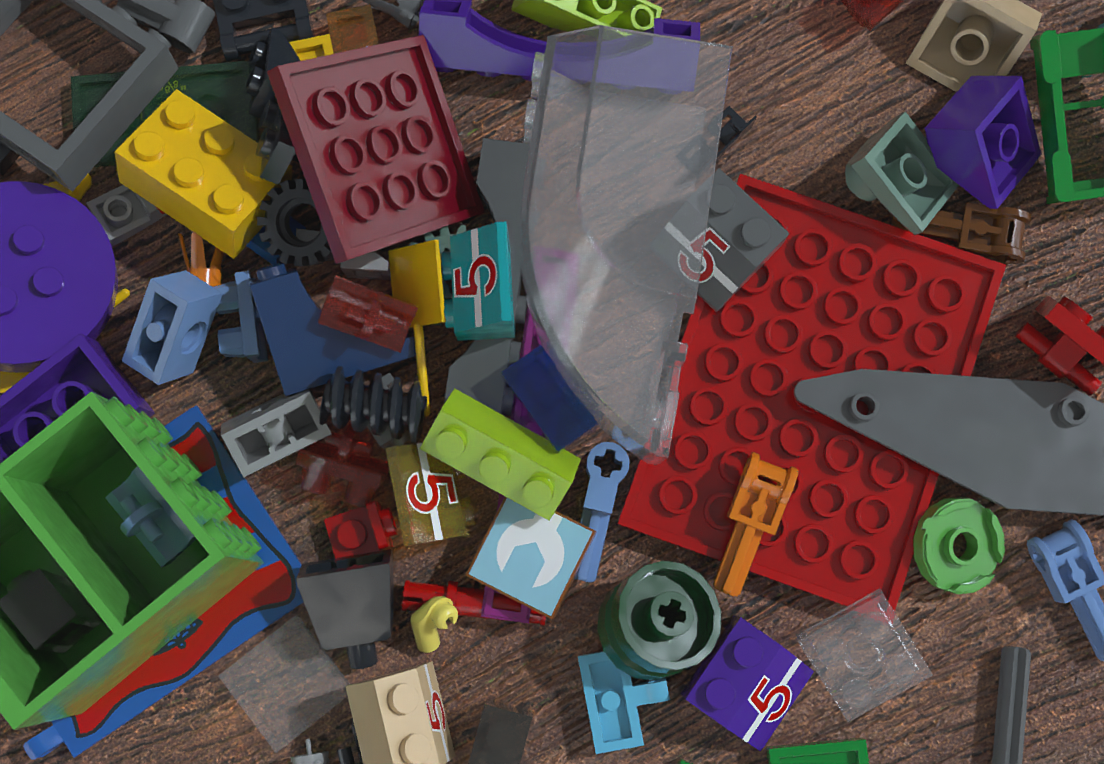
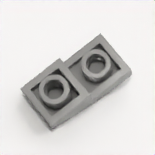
M124 185L86 203L88 210L96 217L105 230L111 246L128 239L167 215L166 213L161 214L153 204Z

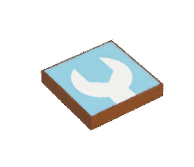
M505 497L466 576L554 620L597 532L557 511L554 512L549 521Z

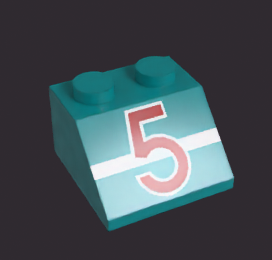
M507 221L491 223L450 236V251L442 252L444 281L452 280L453 299H444L446 328H454L458 341L515 338L511 252Z

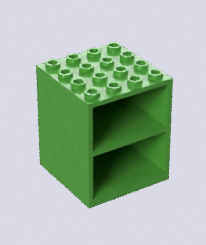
M91 391L0 463V713L13 730L82 714L264 564L257 555V552L262 549L259 542L244 526L240 529L237 525L231 523L227 518V515L232 512L229 505L215 490L210 492L206 487L201 486L197 481L202 476L201 471L186 454L180 455L167 444L173 437L164 425L155 417L151 419L143 411L138 413L130 404L124 406L115 396L108 400ZM137 466L196 538L170 565L162 568L136 535L126 537L121 531L120 526L124 520L105 498L110 492L126 481Z

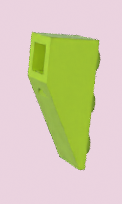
M514 0L511 10L551 28L610 42L627 38L654 26V18H660L662 7L647 0Z

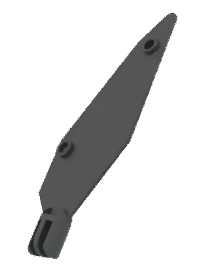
M859 369L802 380L794 387V396L798 402L1006 509L1104 516V403L1065 383ZM857 401H862L867 405V415H862L858 412L856 408Z

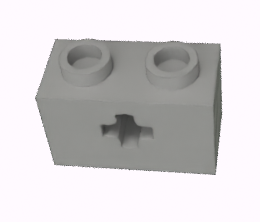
M310 389L285 396L283 393L221 424V436L243 478L332 433L328 423H325L323 426L319 424L320 407Z

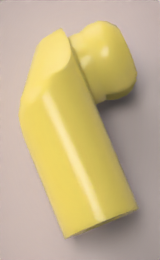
M433 596L411 615L410 622L418 650L421 652L430 653L439 647L440 638L437 628L442 630L448 629L447 619L453 624L456 623L458 610L453 606L451 599L445 596Z

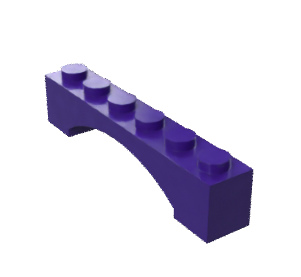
M424 0L419 12V36L424 35L434 66L438 72H453L460 69L476 71L477 74L485 77H496L501 74L519 75L523 79L533 82L544 81L549 78L566 80L567 83L575 86H587L591 83L608 84L622 91L635 90L637 87L656 89L659 93L665 95H679L682 92L693 93L700 48V22L654 18V26L627 38L595 44H562L529 38L502 28L471 8L472 0Z

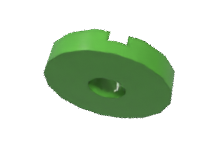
M961 497L943 499L930 506L918 521L913 538L914 559L921 575L933 587L955 594L975 593L988 585L996 575L992 574V572L995 570L997 563H1002L1005 553L1004 532L997 516L989 508H984L980 503H977L978 501ZM962 533L966 539L967 546L964 554L957 558L953 551V543L955 538Z

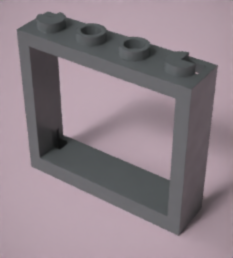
M0 0V36L33 0ZM102 0L60 1L141 55L58 150L0 111V143L72 192L179 69L169 51L171 44L164 36L154 29H149L148 32L137 26L136 21L119 6H114L111 9L104 5Z

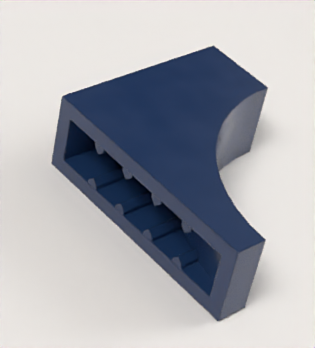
M284 263L270 265L256 270L258 278L249 281L285 396L327 384V381L333 376L338 366H343L346 378L353 376L357 369L366 372L416 356L413 329L396 333H374L359 330L338 321L325 312L312 299L303 286L295 267L286 270Z

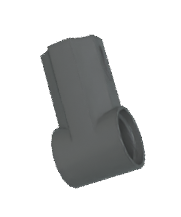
M118 0L117 6L125 10L137 23L156 30L172 46L188 54H195L216 16L215 12L200 0Z

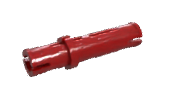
M405 580L402 611H416L433 596H445L452 600L453 606L458 610V616L487 618L481 617L485 589L458 587V582L449 581L447 586ZM494 593L493 609L521 612V603L503 594ZM531 609L529 623L545 626L546 616Z

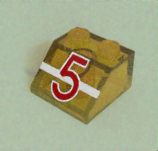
M422 443L385 448L404 546L417 548L470 537L468 526L476 525L471 497L462 498L459 479L467 478L466 474L420 449Z

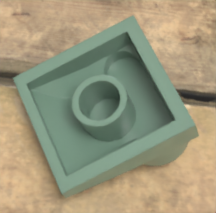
M906 112L896 116L873 134L847 162L845 167L846 184L853 194L865 201H872L877 198L914 235L924 231L959 186L936 167L927 139Z

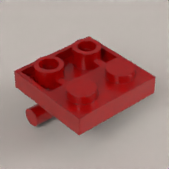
M1047 295L1035 310L1060 329L1061 332L1053 341H1050L1026 322L1015 334V337L1039 356L1037 361L1059 379L1065 376L1084 393L1091 396L1101 386L1102 381L1078 362L1088 352L1104 365V327L1101 325L1095 332L1087 326L1093 317L1065 296L1057 302Z

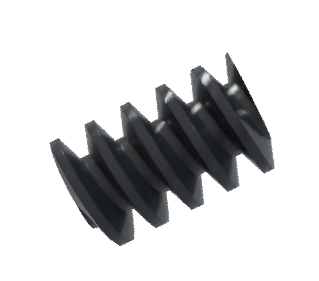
M338 366L333 376L327 381L324 390L319 424L323 426L331 416L333 426L343 429L351 419L353 431L361 433L370 421L373 435L381 436L389 425L391 437L396 440H400L409 428L411 442L418 443L425 422L427 397L422 396L420 381L418 380L414 381L408 393L402 390L401 377H395L389 389H385L383 387L382 374L376 373L370 385H364L362 370L357 369L352 380L348 382L345 381L343 366Z

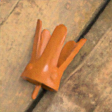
M193 232L191 234L190 267L183 236L181 233H178L186 270L212 287L221 285V263L224 252L215 247L210 267L207 268L203 238Z

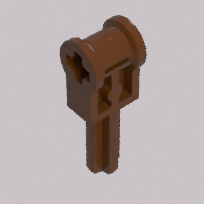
M966 202L960 209V214L938 211L924 231L918 235L955 241L954 247L1003 264H1020L1025 261L1026 255L1021 250L1025 226L1030 224L1032 215L1027 211L1016 208L998 207V209H991L985 205ZM891 214L890 225L909 231Z

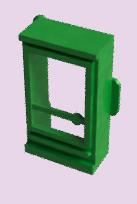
M1104 28L1057 34L1056 30L1045 31L1032 37L1030 47L1034 51L1048 187L1046 203L1052 204L1104 197V178L1073 182L1064 111L1099 106L1104 109V96L1097 100L1064 104L1061 79L1104 73Z

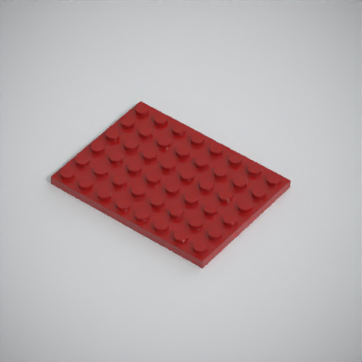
M740 173L736 184L790 234L782 246L718 312H715L697 295L617 525L721 562L736 524V520L726 517L751 452L758 453L762 461L786 470L791 466L797 468L798 476L776 534L772 535L764 531L749 572L873 617L892 622L914 554L913 538L918 521L928 510L939 474L798 402L794 396V387L802 380L859 369L971 376L1006 264L918 234L914 235L910 231ZM857 401L856 408L858 412L862 415H867V405L862 401ZM758 476L759 480L765 481L775 486L777 485L775 481H772L762 476Z

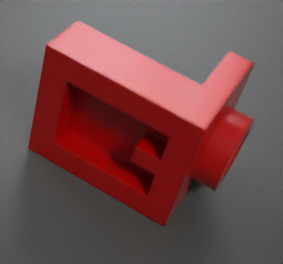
M371 501L366 503V506L324 519L335 558L394 548L391 537L398 535L393 514L390 508L382 510L381 503L378 501Z

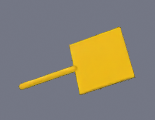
M431 240L388 251L395 330L414 329L418 381H420L422 396L427 397L425 417L430 415L423 326L446 322L439 240Z

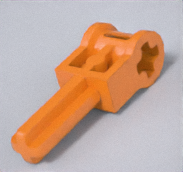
M751 452L726 516L736 520V524L713 582V587L718 591L730 596H739L741 594L764 531L772 535L776 534L797 480V468L791 466L788 470L760 460L758 453ZM758 476H762L772 481H775L777 485L775 486L765 481L759 480Z

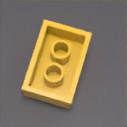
M177 89L114 152L119 182L233 259L237 257L264 226L257 225V217H265L266 211L259 208L262 201H270L271 197L267 193L272 188H280L281 182L292 180V165L290 164L279 185L260 178L262 157L256 155L258 143Z

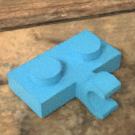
M604 651L578 655L596 754L644 746L637 706L670 700L666 678L633 685L631 676L616 668Z

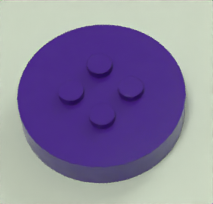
M22 181L0 182V371L15 373L31 372L78 334L82 333L94 340L100 335L107 325L115 306L118 292L117 267L111 243L102 225L75 198L60 190L38 183Z

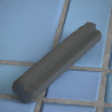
M1004 646L1001 651L992 764H1022L1031 652L1026 648Z

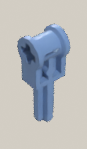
M603 442L596 445L587 457L586 472L589 477V483L580 523L595 530L597 533L574 578L576 580L594 582L597 578L618 484L625 478L629 470L627 452L614 442ZM605 453L614 455L613 462L620 465V471L613 470L609 477L601 476V468L594 465V460H602Z
M1070 519L1063 523V529L1042 539L1035 536L1027 540V548L1035 566L1041 572L1054 601L1065 604L1071 603L1096 657L1100 661H1104V604L1097 591V588L1104 585V573L1094 554L1093 546L1087 533L1076 520Z

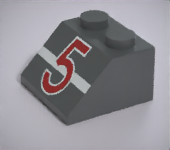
M718 168L682 205L652 242L649 249L715 312H718L782 246L790 233Z

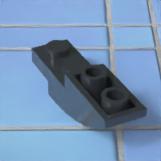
M271 27L265 42L257 41L251 51L248 67L252 68L248 76L244 92L250 94L248 114L259 118V127L264 128L256 149V155L262 157L260 178L279 185L291 160L298 163L299 160L267 71L279 65L298 62L300 59L282 32Z

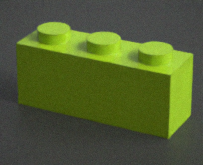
M455 388L440 410L420 447L422 451L549 521L573 483L581 458Z

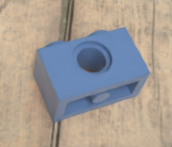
M187 270L151 278L122 362L157 385L192 374L223 293Z

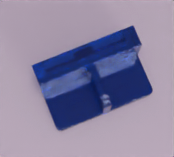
M542 345L501 372L503 379L526 409L529 419L537 424L557 453L563 451L585 434L589 436L596 431L597 421Z

